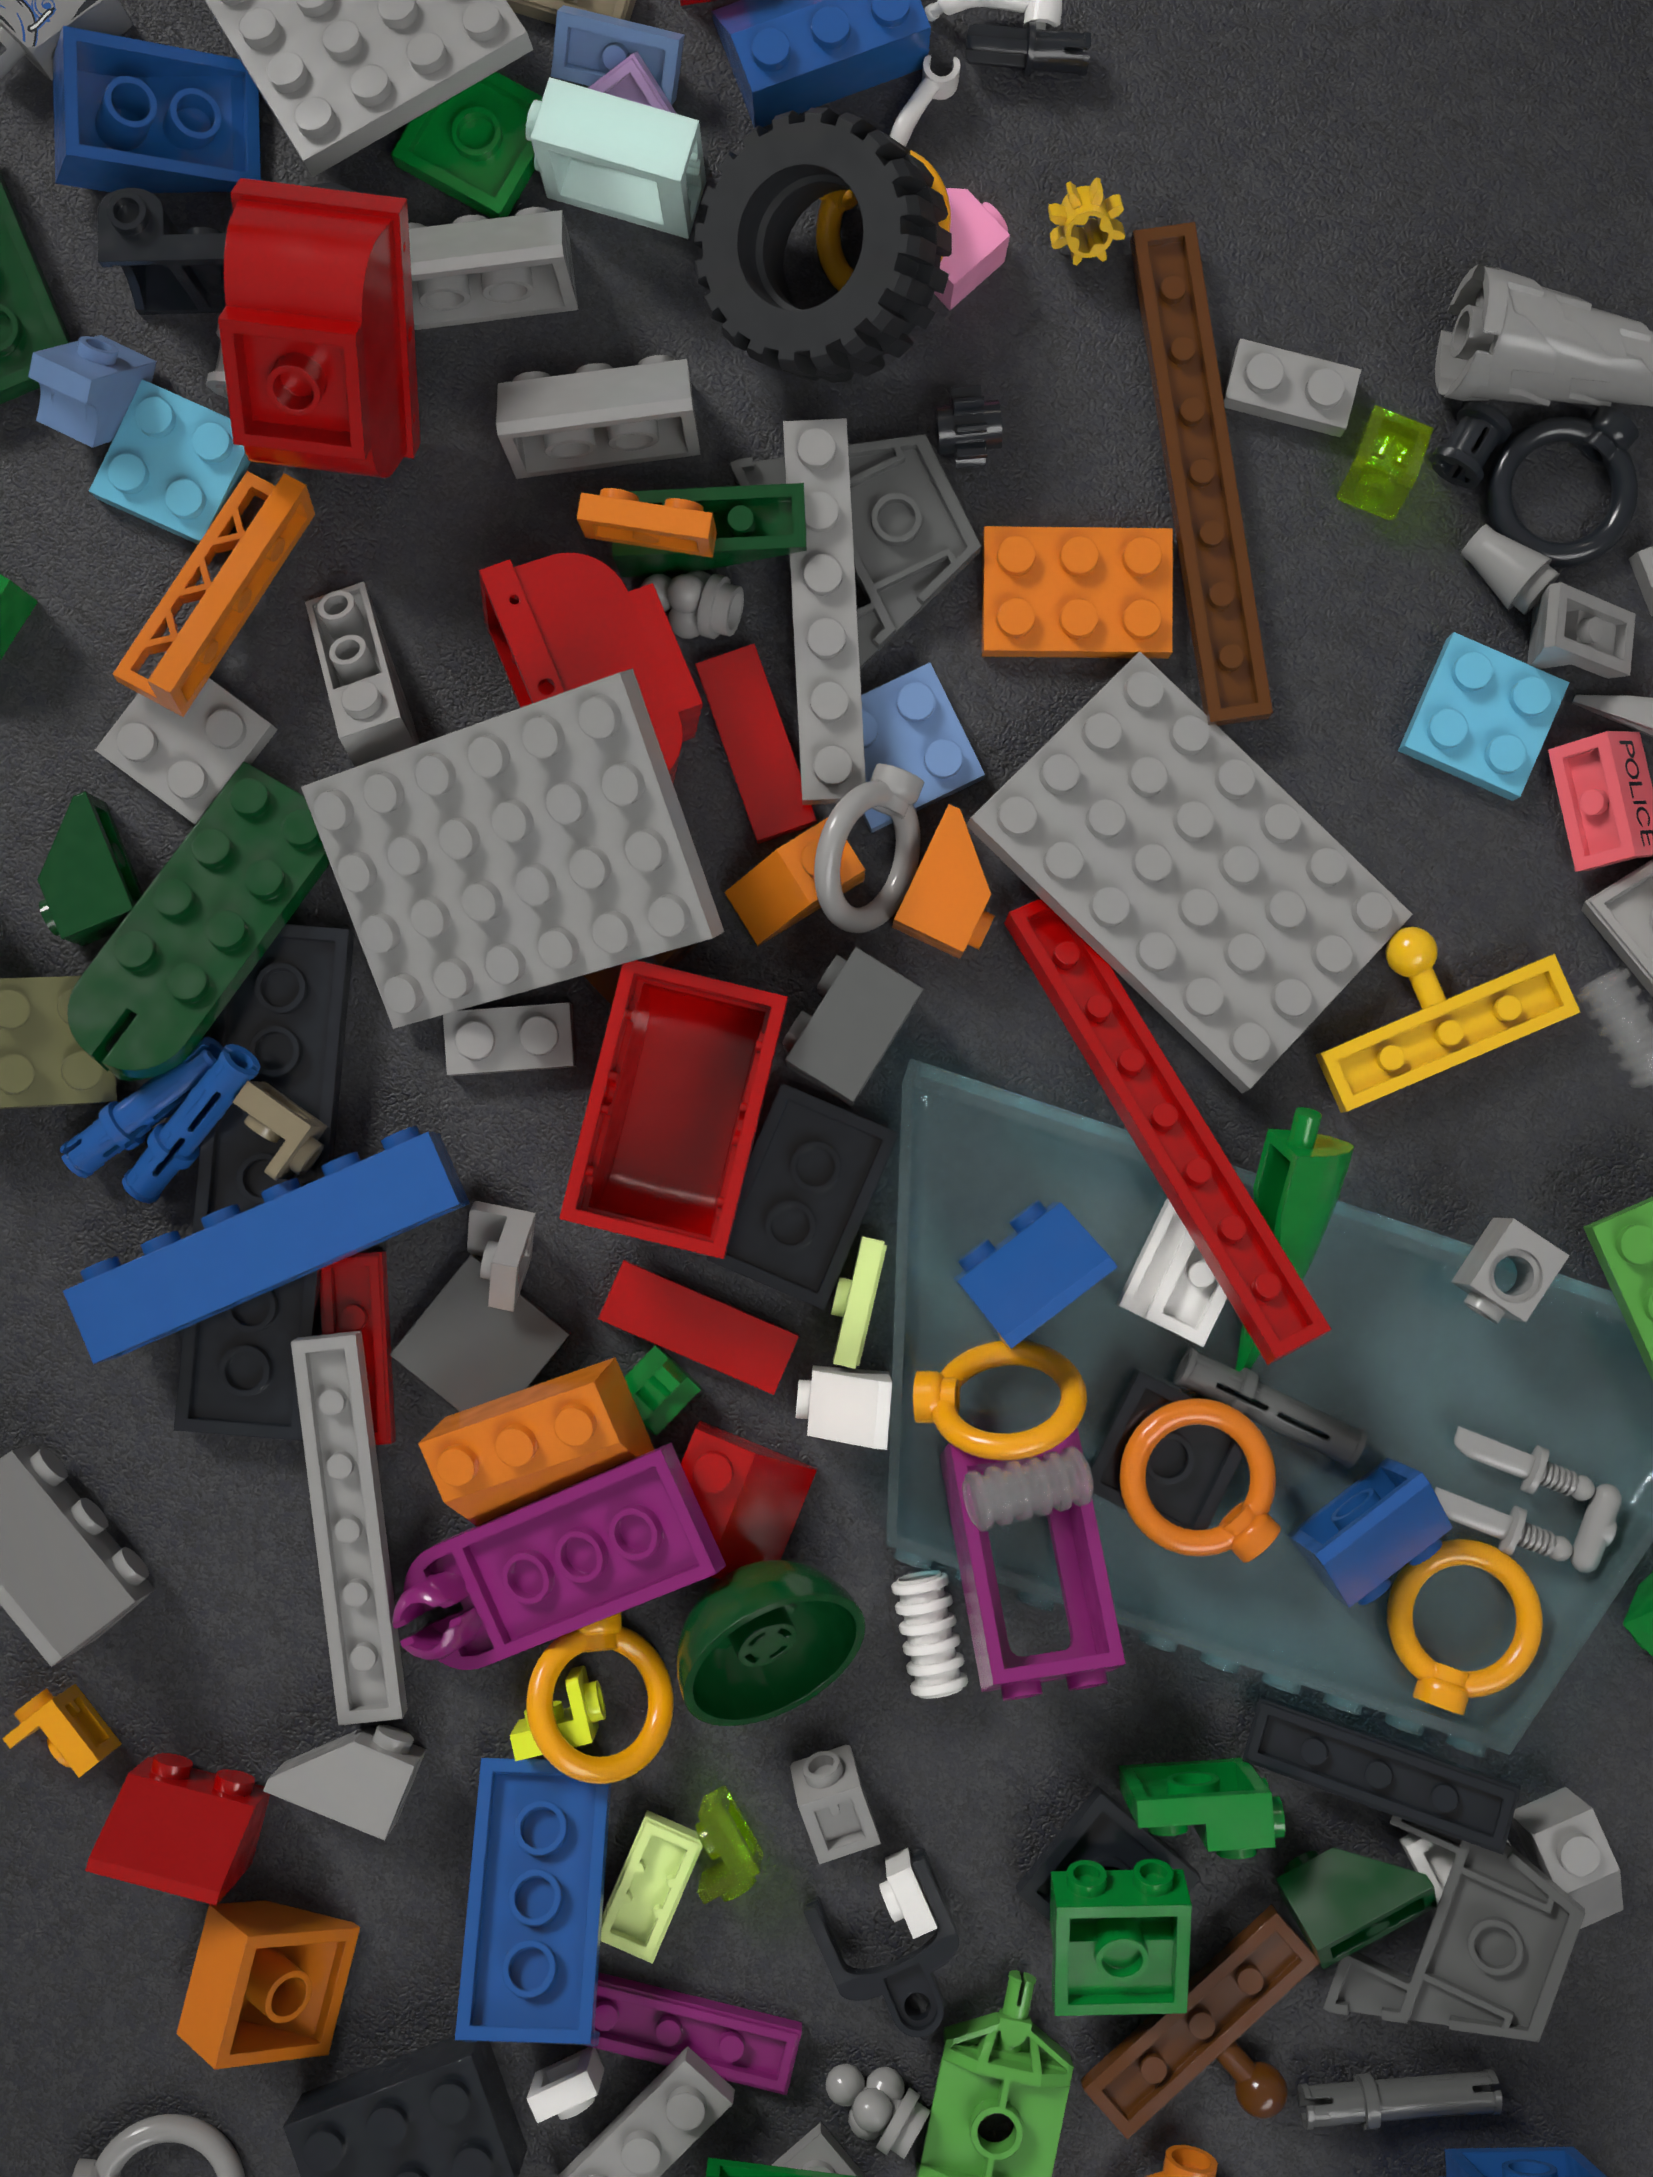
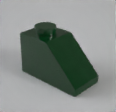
M86 791L73 796L37 879L45 897L44 900L39 902V908L47 927L55 936L60 935L63 940L85 946L114 934L142 897L143 891L107 803Z
M1334 1847L1320 1855L1317 1851H1308L1295 1857L1284 1867L1285 1874L1276 1878L1284 1903L1322 1969L1329 1967L1437 1907L1435 1889L1426 1874Z

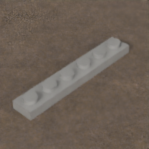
M847 418L783 421L786 484L804 483L807 551L790 554L802 805L838 803L853 788L866 783Z
M362 1331L297 1337L291 1341L338 1725L403 1719L408 1711L398 1628L394 1629L392 1624L395 1601Z

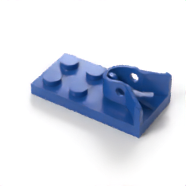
M481 1758L455 2040L463 2042L483 2041L598 2046L600 2032L595 2031L611 1783L591 1784L575 1780L560 1772L548 1760L523 1759L515 1761V1759Z

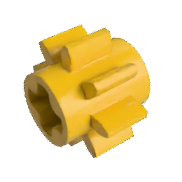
M1097 177L1093 180L1091 186L1076 188L1069 181L1066 183L1067 195L1064 197L1061 205L1053 203L1048 206L1050 221L1059 225L1049 233L1053 249H1060L1068 245L1073 265L1076 266L1081 262L1082 258L1097 256L1098 259L1104 262L1107 260L1106 249L1110 246L1112 239L1124 240L1126 236L1123 223L1115 219L1124 211L1121 196L1116 194L1105 199L1101 180ZM1089 216H1096L1097 219H1094V218H1090V219H1089Z

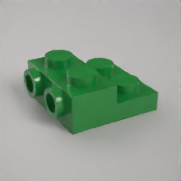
M1242 1758L1118 1765L1120 1792L1138 1828H1148V1832L1153 1835H1181L1188 1831V1825H1193L1207 1851H1216L1217 1856L1226 1859L1251 1858L1257 1854L1256 1849L1276 1848L1275 1838H1283L1285 1836V1818L1280 1796H1272L1266 1778H1261L1252 1765L1242 1761Z
M1144 1859L1136 1863L1133 1870H1105L1097 1862L1079 1860L1069 1865L1067 1871H1051L1050 1928L1053 1942L1052 2002L1054 2016L1187 2013L1192 1904L1183 1869H1172L1168 1863L1159 1859Z

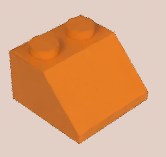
M266 1900L221 1903L217 1905L209 1904L176 2034L214 2070L329 2055L360 1927L351 1921Z

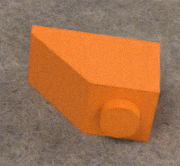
M948 804L892 925V928L958 959L962 957L967 945L978 950L980 949L995 915L984 910L991 892L959 808Z
M828 818L777 848L724 892L757 946L762 945L821 908L815 890L814 864L819 838ZM847 840L843 849L840 867L843 894L864 882L865 868Z

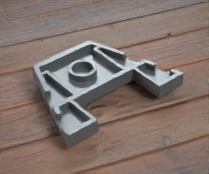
M926 434L848 445L855 577L869 603L857 609L860 669L980 553L981 544ZM785 453L783 458L753 461V457L737 459L729 463L730 472L737 486L786 484Z
M1392 1815L1390 1824L1456 1854L1413 1975L1408 1977L1360 1953L1354 1952L1340 1960L1323 2009L1334 2014L1348 2015L1349 2012L1382 2016L1384 2021L1406 2024L1408 2020L1446 2025L1449 2026V2030L1540 2042L1583 1922L1585 1908L1508 1842H1506L1502 1855Z

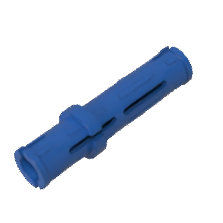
M204 1037L192 1053L176 1068L151 1078L121 1102L113 1101L100 1110L99 1118L92 1125L61 1145L60 1152L65 1154L61 1158L65 1165L77 1176L87 1178L124 1149L133 1150L145 1141L146 1133L152 1127L177 1111L190 1091L217 1060L224 1047L215 1039Z
M226 1045L221 1050L217 1060L190 1091L187 1098L169 1121L158 1124L147 1138L148 1148L135 1165L125 1173L122 1179L123 1187L130 1196L143 1203L156 1202L180 1169L189 1168L200 1154V1143L224 1116L245 1083L254 1079L259 1073L260 1064L250 1051L239 1045Z

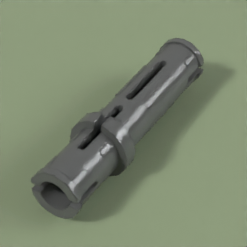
M1192 1347L1183 1355L1174 1375V1385L1184 1387L1207 1399L1230 1405L1242 1412L1250 1420L1328 1456L1347 1468L1353 1467L1361 1456L1367 1440V1432L1365 1430L1346 1424L1305 1402H1301L1258 1381V1373L1248 1368H1243L1239 1372L1199 1353ZM1218 1383H1222V1384H1224V1385H1226V1386H1228V1387H1230V1388H1232V1389H1228V1388H1226V1387H1224V1386H1222V1385H1220V1384H1218ZM1253 1398V1399H1255V1400H1257V1401H1259V1402H1261V1403H1257V1402H1255V1401H1253V1400H1251V1399ZM1279 1412H1282V1413H1284V1414H1286V1415H1288V1416H1290V1417H1292V1418H1295V1419H1297V1420H1299V1421H1301V1422H1303V1423H1305V1424H1307V1425H1309V1426H1311V1427H1313V1428H1315V1429H1317V1430H1319V1431H1322V1432H1317V1431H1315V1430H1313V1429H1311V1428H1309V1427H1307V1426H1305V1425H1303V1424H1301V1423H1299V1422H1297V1421H1295V1420H1292V1419H1290V1418H1288V1417H1286V1416L1280 1414Z
M1483 2069L1480 2072L1374 2080L1370 2073L1356 2074L1353 2082L1307 2085L1305 2083L1298 2084L1297 2087L1298 2108L1306 2107V2113L1300 2114L1305 2130L1314 2129V2127L1360 2124L1363 2130H1377L1380 2128L1381 2122L1488 2113L1498 2115L1501 2114L1503 2105L1501 2090L1491 2091V2086L1499 2084L1493 2069Z

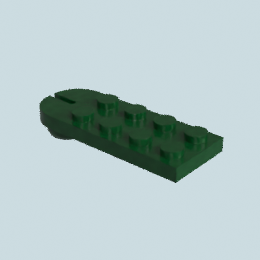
M244 761L80 977L69 998L67 1011L69 1028L79 1046L107 1072L110 1070L118 1079L125 1081L142 1080L164 1074L180 1065L198 1045L329 866V859L303 795Z

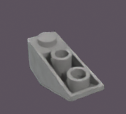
M363 581L306 601L305 604L338 737L354 766L357 767L419 745L413 718L365 582Z

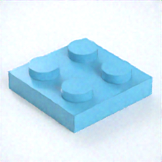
M142 379L89 492L97 500L195 544H199L245 475L251 461L248 460L243 445L233 444L230 418Z
M1453 632L1443 645L1398 751L1514 801L1521 797L1570 682Z

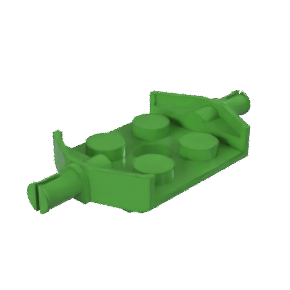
M1010 1971L1004 2005L999 2012L944 2027V2048L921 2161L916 2164V2177H1052L1074 2066L1070 2054L1036 2026L1028 2015L1034 1984H1036L1037 1980L1035 1976L1023 1972V1978L1021 1979L1020 1971ZM994 2113L1004 2114L1014 2123L1012 2133L1000 2142L987 2141L978 2133L980 2122L986 2116Z

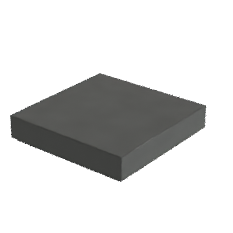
M473 1254L466 1259L390 1354L460 1412L529 1388L572 1334L522 1292L519 1294L514 1312L488 1307L490 1280L480 1278L482 1260Z

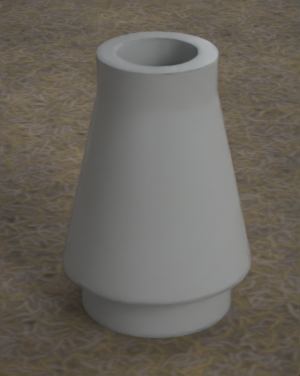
M1487 524L1482 526L1473 535L1460 554L1472 564L1507 610L1514 606L1524 615L1536 605L1547 587L1555 583L1560 575L1549 566L1552 561L1551 558L1497 533Z

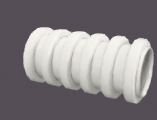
M939 1570L907 1574L898 1578L891 1585L892 1593L900 1596V1601L895 1605L896 1613L904 1617V1621L899 1624V1631L908 1638V1641L902 1647L904 1654L911 1656L912 1660L906 1665L907 1673L915 1676V1681L910 1685L911 1693L924 1699L940 1698L958 1693L968 1684L967 1675L959 1670V1667L964 1664L963 1654L956 1652L955 1649L961 1642L960 1636L952 1632L951 1628L957 1623L956 1615L948 1612V1607L953 1603L952 1595L944 1591V1587L949 1583V1578L947 1574L941 1573Z

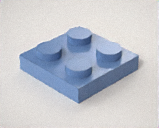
M927 663L861 695L866 782L871 780L876 764L879 763L895 766L918 776L924 781V785L917 802L913 804L917 812L984 780L985 773L931 663ZM873 808L867 810L862 815L871 833L893 823L891 816L878 812Z

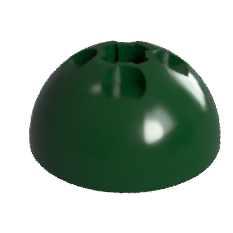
M767 1560L747 1564L729 1572L712 1584L700 1596L691 1609L681 1632L677 1652V1675L681 1694L688 1711L700 1721L708 1724L739 1726L776 1717L805 1703L835 1681L855 1658L863 1642L866 1627L861 1609L847 1590L832 1577L802 1563L786 1560Z

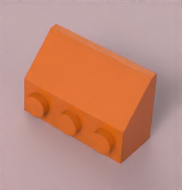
M616 1357L446 1416L418 1443L443 1502L475 1526L655 1450Z

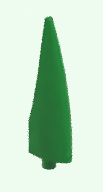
M1306 1107L1296 1108L1290 1130L1268 1129L1253 1187L1254 1203L1302 1281L1323 1239L1339 1198L1354 1150V1146L1349 1142L1317 1134L1322 1114ZM1243 1323L1235 1368L1239 1372L1243 1368L1251 1369L1261 1354Z

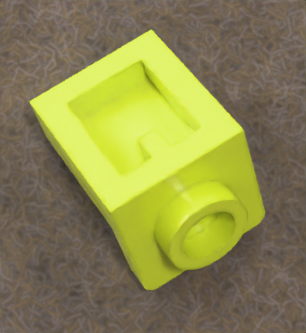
M585 1666L572 1668L565 1680L570 1707L563 1709L562 1701H553V1711L557 1726L564 1738L573 1747L592 1743L599 1728L598 1721L606 1719L603 1693L598 1680L589 1682ZM527 1710L524 1711L525 1718L518 1720L510 1734L515 1761L543 1755L530 1731Z

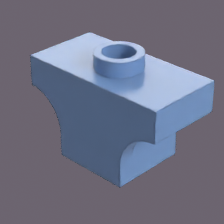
M102 335L95 337L82 336L79 338V341L33 352L28 377L39 382L41 391L36 421L92 448L111 442L118 431L141 380L152 383L157 361Z

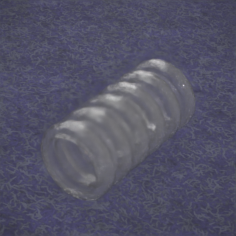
M1619 967L1580 988L1575 998L1578 1003L1586 1002L1590 1009L1585 1014L1589 1020L1596 1019L1600 1024L1596 1032L1599 1037L1607 1036L1610 1044L1606 1047L1609 1054L1617 1053L1621 1060L1617 1063L1619 1070H1628L1631 1075L1627 1081L1629 1087L1642 1089L1653 1084V1020L1648 1015L1652 1007L1649 1002L1641 1003L1637 996L1642 992L1638 985L1631 986L1627 981L1631 976L1629 969H1620Z
M1068 1446L1061 1451V1455L1055 1451L1046 1452L1042 1455V1460L1033 1456L1025 1458L1022 1465L1014 1460L1009 1461L1004 1465L1003 1470L995 1465L989 1466L984 1470V1475H981L976 1470L967 1472L962 1486L963 1499L972 1523L978 1530L986 1532L993 1528L994 1522L1005 1527L1013 1523L1014 1517L1024 1522L1033 1517V1512L1043 1517L1049 1515L1053 1507L1062 1512L1071 1508L1072 1502L1080 1507L1089 1504L1093 1494V1478L1085 1456L1076 1447Z

